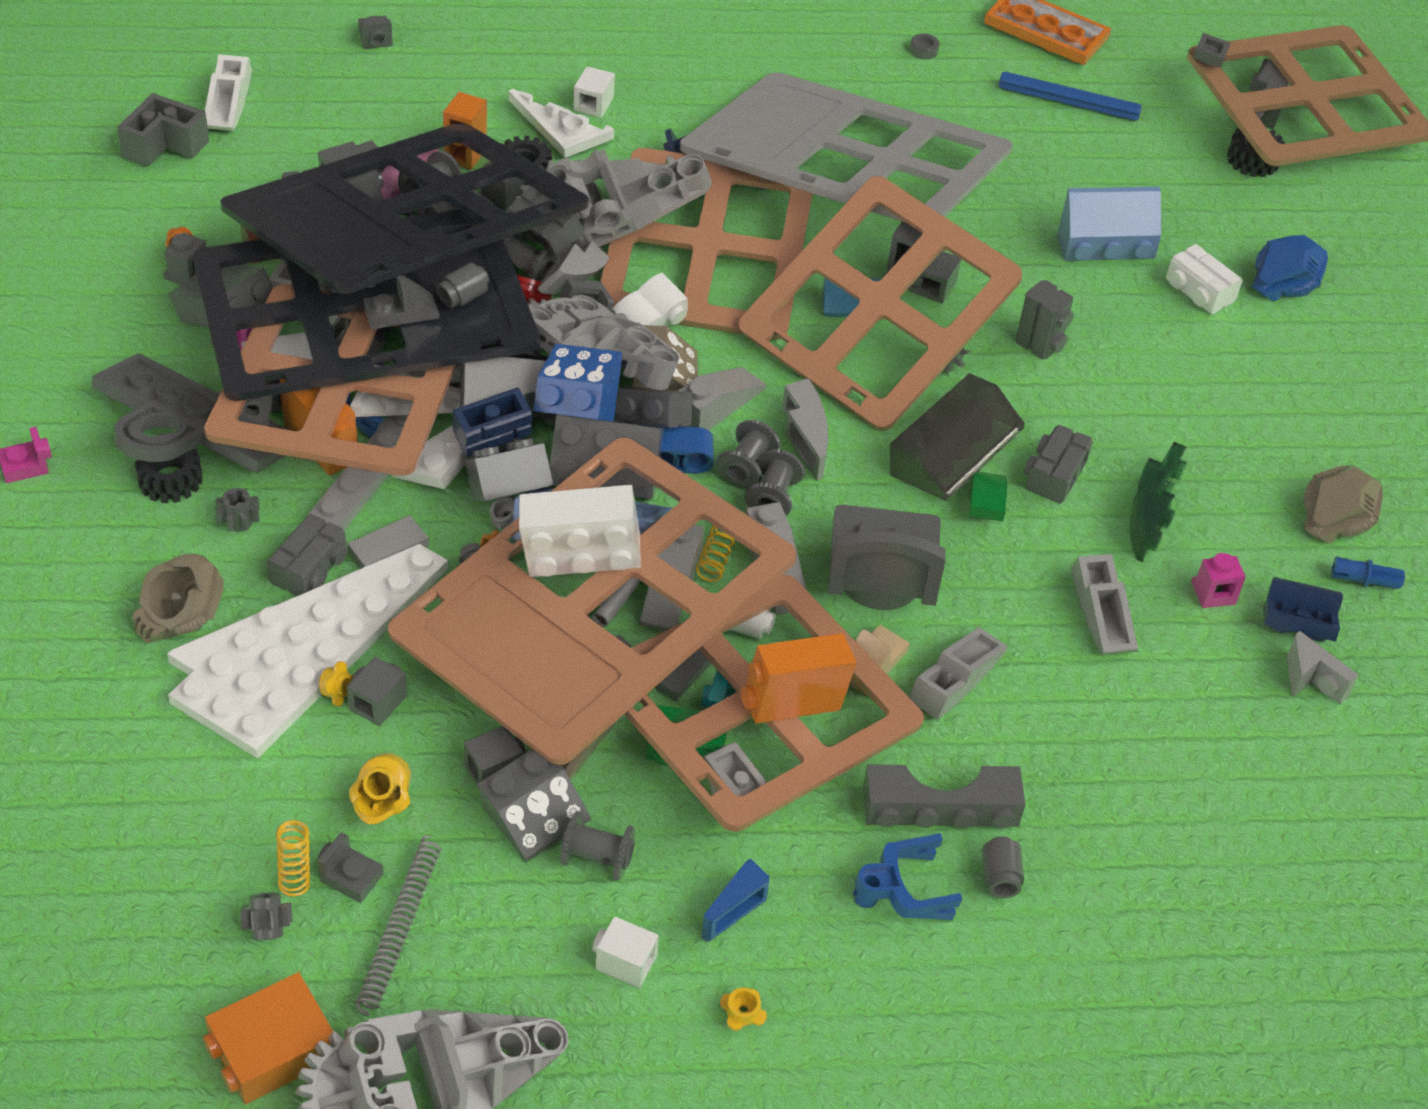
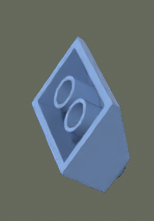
M1160 187L1069 188L1057 234L1064 261L1155 259L1161 238Z

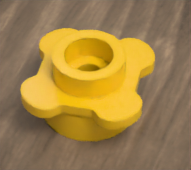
M336 662L334 667L326 668L320 676V692L323 696L332 698L334 706H341L344 703V697L348 696L347 686L353 678V675L348 673L345 662Z
M738 988L731 994H724L720 1000V1006L727 1012V1026L731 1030L740 1031L743 1026L751 1024L761 1026L766 1021L767 1014L761 1009L760 994L755 989ZM741 1007L747 1008V1011H746V1012H741V1011H740V1008H741Z

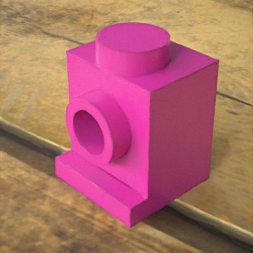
M1218 553L1215 557L1202 560L1198 575L1192 577L1191 582L1202 608L1236 605L1246 576L1237 556ZM1217 585H1221L1223 592H1215Z

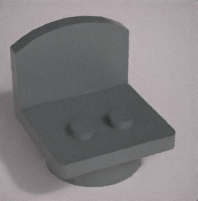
M837 505L833 517L827 594L842 595L844 590L855 602L877 610L898 609L908 605L915 598L922 599L921 604L936 606L946 559V549L940 546V518L931 514Z

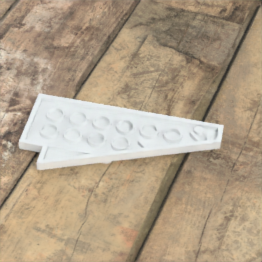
M418 544L278 605L266 607L257 614L171 650L167 654L169 663L189 676L168 694L170 704L258 759L322 695L319 689V680L322 672L328 667H334L338 661L345 662L348 669L388 630V625L394 617L422 596L448 570V560Z

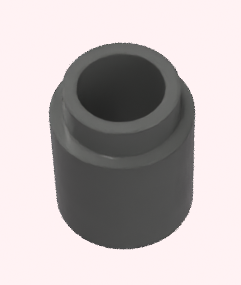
M470 262L444 276L441 279V283L436 286L437 294L447 308H460L488 291L489 277L481 266H476Z
M995 837L982 848L984 882L986 887L989 888L991 895L998 898L1014 897L1020 893L1021 886L1024 883L1021 846L1018 842L1008 837Z

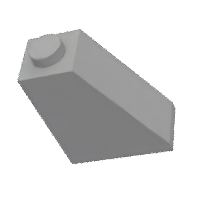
M504 356L463 363L460 373V407L518 387L531 412H534L537 379L546 361Z

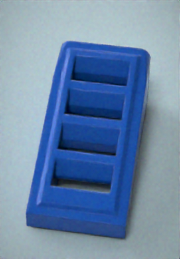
M748 859L704 914L702 938L706 942L713 940L767 900L770 876L752 859Z

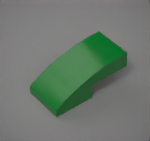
M973 471L969 498V516L1003 521L1006 511L1007 476Z

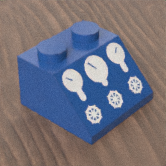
M556 343L538 375L533 411L614 421L623 352Z

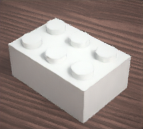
M632 485L520 494L519 530L530 577L641 568L640 531Z

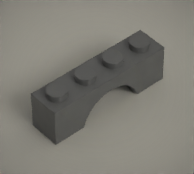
M867 764L863 783L866 825H880L882 827L918 825L923 828L932 826H957L959 828L995 826L1003 829L1020 826L1026 805L1020 766H982L977 778L968 786L953 791H942L930 788L919 782L910 773L906 765Z

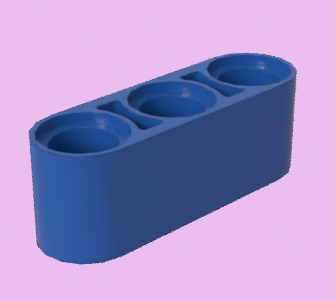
M649 426L664 428L660 458L682 473H705L713 467L714 438L709 430L699 427L666 428Z

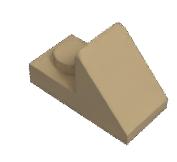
M879 625L872 633L863 629L855 640L886 674L906 655L910 645L908 641L882 625ZM851 678L849 685L857 691L864 694L865 696H867V694L861 689V687Z

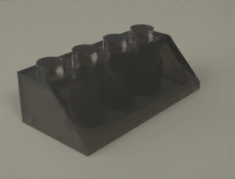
M969 373L890 443V475L947 501L973 477V474H976L1024 429L1025 423L998 385Z

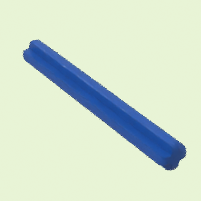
M1006 71L1002 72L999 80V87L1001 89L1133 121L1139 119L1142 105Z

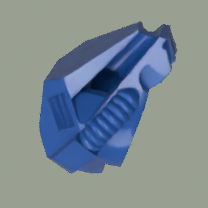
M1305 234L1269 240L1257 255L1255 261L1257 275L1252 283V288L1272 301H1277L1282 295L1286 297L1306 296L1316 288H1320L1328 262L1327 251Z

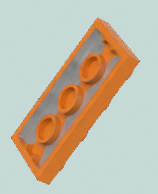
M998 0L985 14L984 19L985 24L999 31H1004L1018 37L1022 41L1030 42L1044 48L1046 51L1054 52L1082 65H1085L1105 43L1111 31L1110 27L1044 0Z

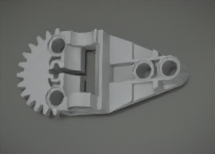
M595 149L588 158L581 161H572L568 157L555 163L550 160L546 171L589 197L588 208L579 212L581 215L579 221L584 228V234L575 242L582 250L591 241L598 247H601L633 233L705 194L711 188L712 179L702 157L697 154H688L674 160L673 156H666L668 164L643 162L639 158L610 161L604 149L600 151ZM603 179L611 200H601L593 205L586 184ZM521 185L520 189H521L522 193H523L530 185Z
M574 295L572 299L558 298L549 301L541 299L540 304L532 298L528 299V306L540 334V346L535 352H540L544 349L550 355L556 343L623 352L621 366L625 369L624 376L628 378L635 377L645 386L654 390L662 391L668 389L680 356L678 352L641 323L629 320L623 313L614 314L601 303L585 295Z
M434 1009L368 1019L366 1022L357 1024L354 1028L348 1027L344 1032V1040L336 1031L331 1033L328 1037L331 1046L321 1040L315 1046L319 1056L312 1053L308 1054L304 1061L312 1069L302 1068L298 1074V1077L308 1084L299 1086L296 1089V1095L308 1098L309 1100L302 1103L298 1109H417L409 1080L389 1084L401 1079L407 1071L401 1053L409 1051L414 1045L417 1048L434 1109H494L518 1088L527 1084L539 1071L545 1070L567 1048L569 1041L568 1033L560 1022L551 1018ZM539 1041L545 1045L546 1049L540 1045ZM355 1044L362 1046L367 1054L360 1052ZM501 1047L508 1052L509 1056L502 1051ZM385 1085H387V1086L379 1093L378 1090L381 1089L382 1087H384Z

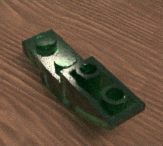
M1173 442L1162 463L1148 458L1143 468L1130 515L1131 543L1135 558L1138 561L1143 562L1149 550L1153 552L1157 550L1163 537V533L1160 532L1161 529L1168 530L1176 511L1171 509L1175 496L1172 494L1175 483L1172 481L1174 479L1180 481L1187 466V462L1182 460L1186 446Z

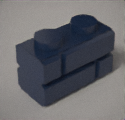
M518 387L453 409V432L466 457L472 456L474 451L500 446L513 441L515 438L520 439L531 435L532 412Z

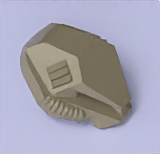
M1354 465L1339 466L1313 475L1307 488H1305L1303 496V506L1308 514L1303 522V527L1305 531L1328 544L1332 543L1338 535L1341 537H1351L1367 532L1379 520L1383 498L1381 483Z
M184 554L151 569L145 576L139 596L141 607L132 615L136 629L135 633L146 643H151L198 631L203 624H207L210 619L213 620L224 585V580L216 566L203 555Z

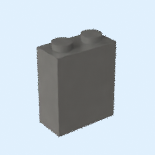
M241 264L221 269L230 307L240 308L266 303L273 286L264 267ZM196 274L169 292L168 295L181 322L209 327Z

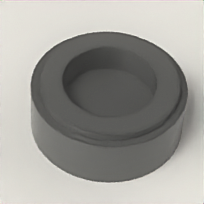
M922 33L915 35L911 39L910 52L913 56L920 59H932L937 56L939 41L933 35Z

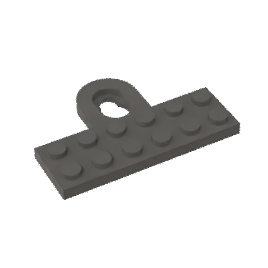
M140 353L93 375L92 388L134 410L116 422L114 432L116 447L131 458L148 462L169 461L202 444L215 451L218 455L227 457L242 465L245 469L258 473L286 456L209 441L205 436L204 426L218 399V393ZM269 420V427L289 430ZM152 427H167L176 431L158 436H147L142 433Z

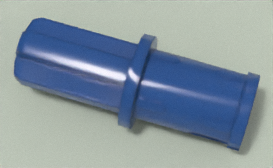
M1336 556L1332 565L1331 578L1362 583L1363 587L1373 584L1399 589L1404 584L1405 571L1375 565L1369 559L1363 562Z

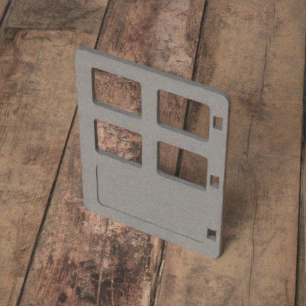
M770 73L685 136L680 142V150L685 154H697L704 160L845 204L871 177L881 176L887 178L895 171L905 172L945 185L925 203V205L945 217L1012 152L1013 144L1005 138L787 74ZM862 115L908 128L887 147H878L839 135L842 130ZM932 137H940L982 150L961 170L951 169L912 157ZM820 149H829L869 161L865 167L844 183L797 169ZM877 206L871 211L903 221L881 206Z

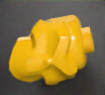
M381 753L370 758L361 767L357 781L349 788V797L354 810L363 822L367 824L380 823L392 815L401 813L410 804L408 791L412 772L408 763L400 756L392 753Z

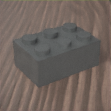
M556 414L550 460L553 484L555 486L561 484L618 438H630L660 457L664 428ZM600 465L589 476L594 479L605 469ZM628 468L621 469L600 486L632 485L634 496L651 499L655 498L656 486Z

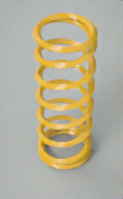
M714 525L711 527L709 536L706 538V544L702 550L703 553L699 556V562L695 568L696 573L702 579L710 582H716L722 578L724 572L723 565L728 563L726 556L731 554L730 547H733L735 544L731 536L719 532ZM720 535L730 539L731 544L726 545L723 542L716 541L713 536ZM717 544L727 548L728 552L723 554L713 550L710 545ZM707 553H714L724 557V562L720 563L709 559ZM704 565L713 566L718 570V572L711 571L707 569ZM702 566L707 572L719 575L718 578L709 579L702 576L699 572V567Z
M289 820L282 823L276 832L278 887L283 894L293 897L304 894L310 887V832L305 823L298 820ZM289 826H298V827L302 828L304 831H302V830L299 829V828H294V827L286 828V827H289ZM287 831H296L302 834L304 838L302 839L297 836L281 838V835ZM289 839H295V840H298L299 842H297V843H288V842H285V841H286V840H289ZM285 849H286V850H294V849H299V850H301V852H299V853H286V854L283 853V851H284ZM296 857L301 858V860H300L299 862H297V861L284 862V861H283L284 858H296ZM298 865H299V866L302 867V868L299 869V870H297V869L284 870V869H283L285 866H287V867H295V866H298ZM287 875H302L295 880L285 879ZM305 879L304 883L296 888L285 887L282 881L297 883ZM302 888H304L302 891H300V892H298V893H289V892H287V891H293V892H294V891H298V890H301Z

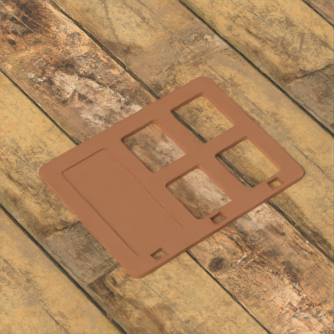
M618 438L611 442L551 492L599 488L618 471L628 468L677 500L679 503L640 535L641 568L597 571L570 595L560 597L510 561L524 549L522 539H519L514 544L507 541L520 531L518 517L394 617L388 625V632L392 641L547 761L555 765H564L572 761L796 562V550L792 544L630 438ZM600 465L603 466L605 470L593 479L589 476ZM700 520H707L759 555L753 563L718 593L708 592L657 557ZM631 578L640 579L691 615L668 637L645 655L638 654L587 617L590 612ZM437 597L442 602L430 613L423 609Z

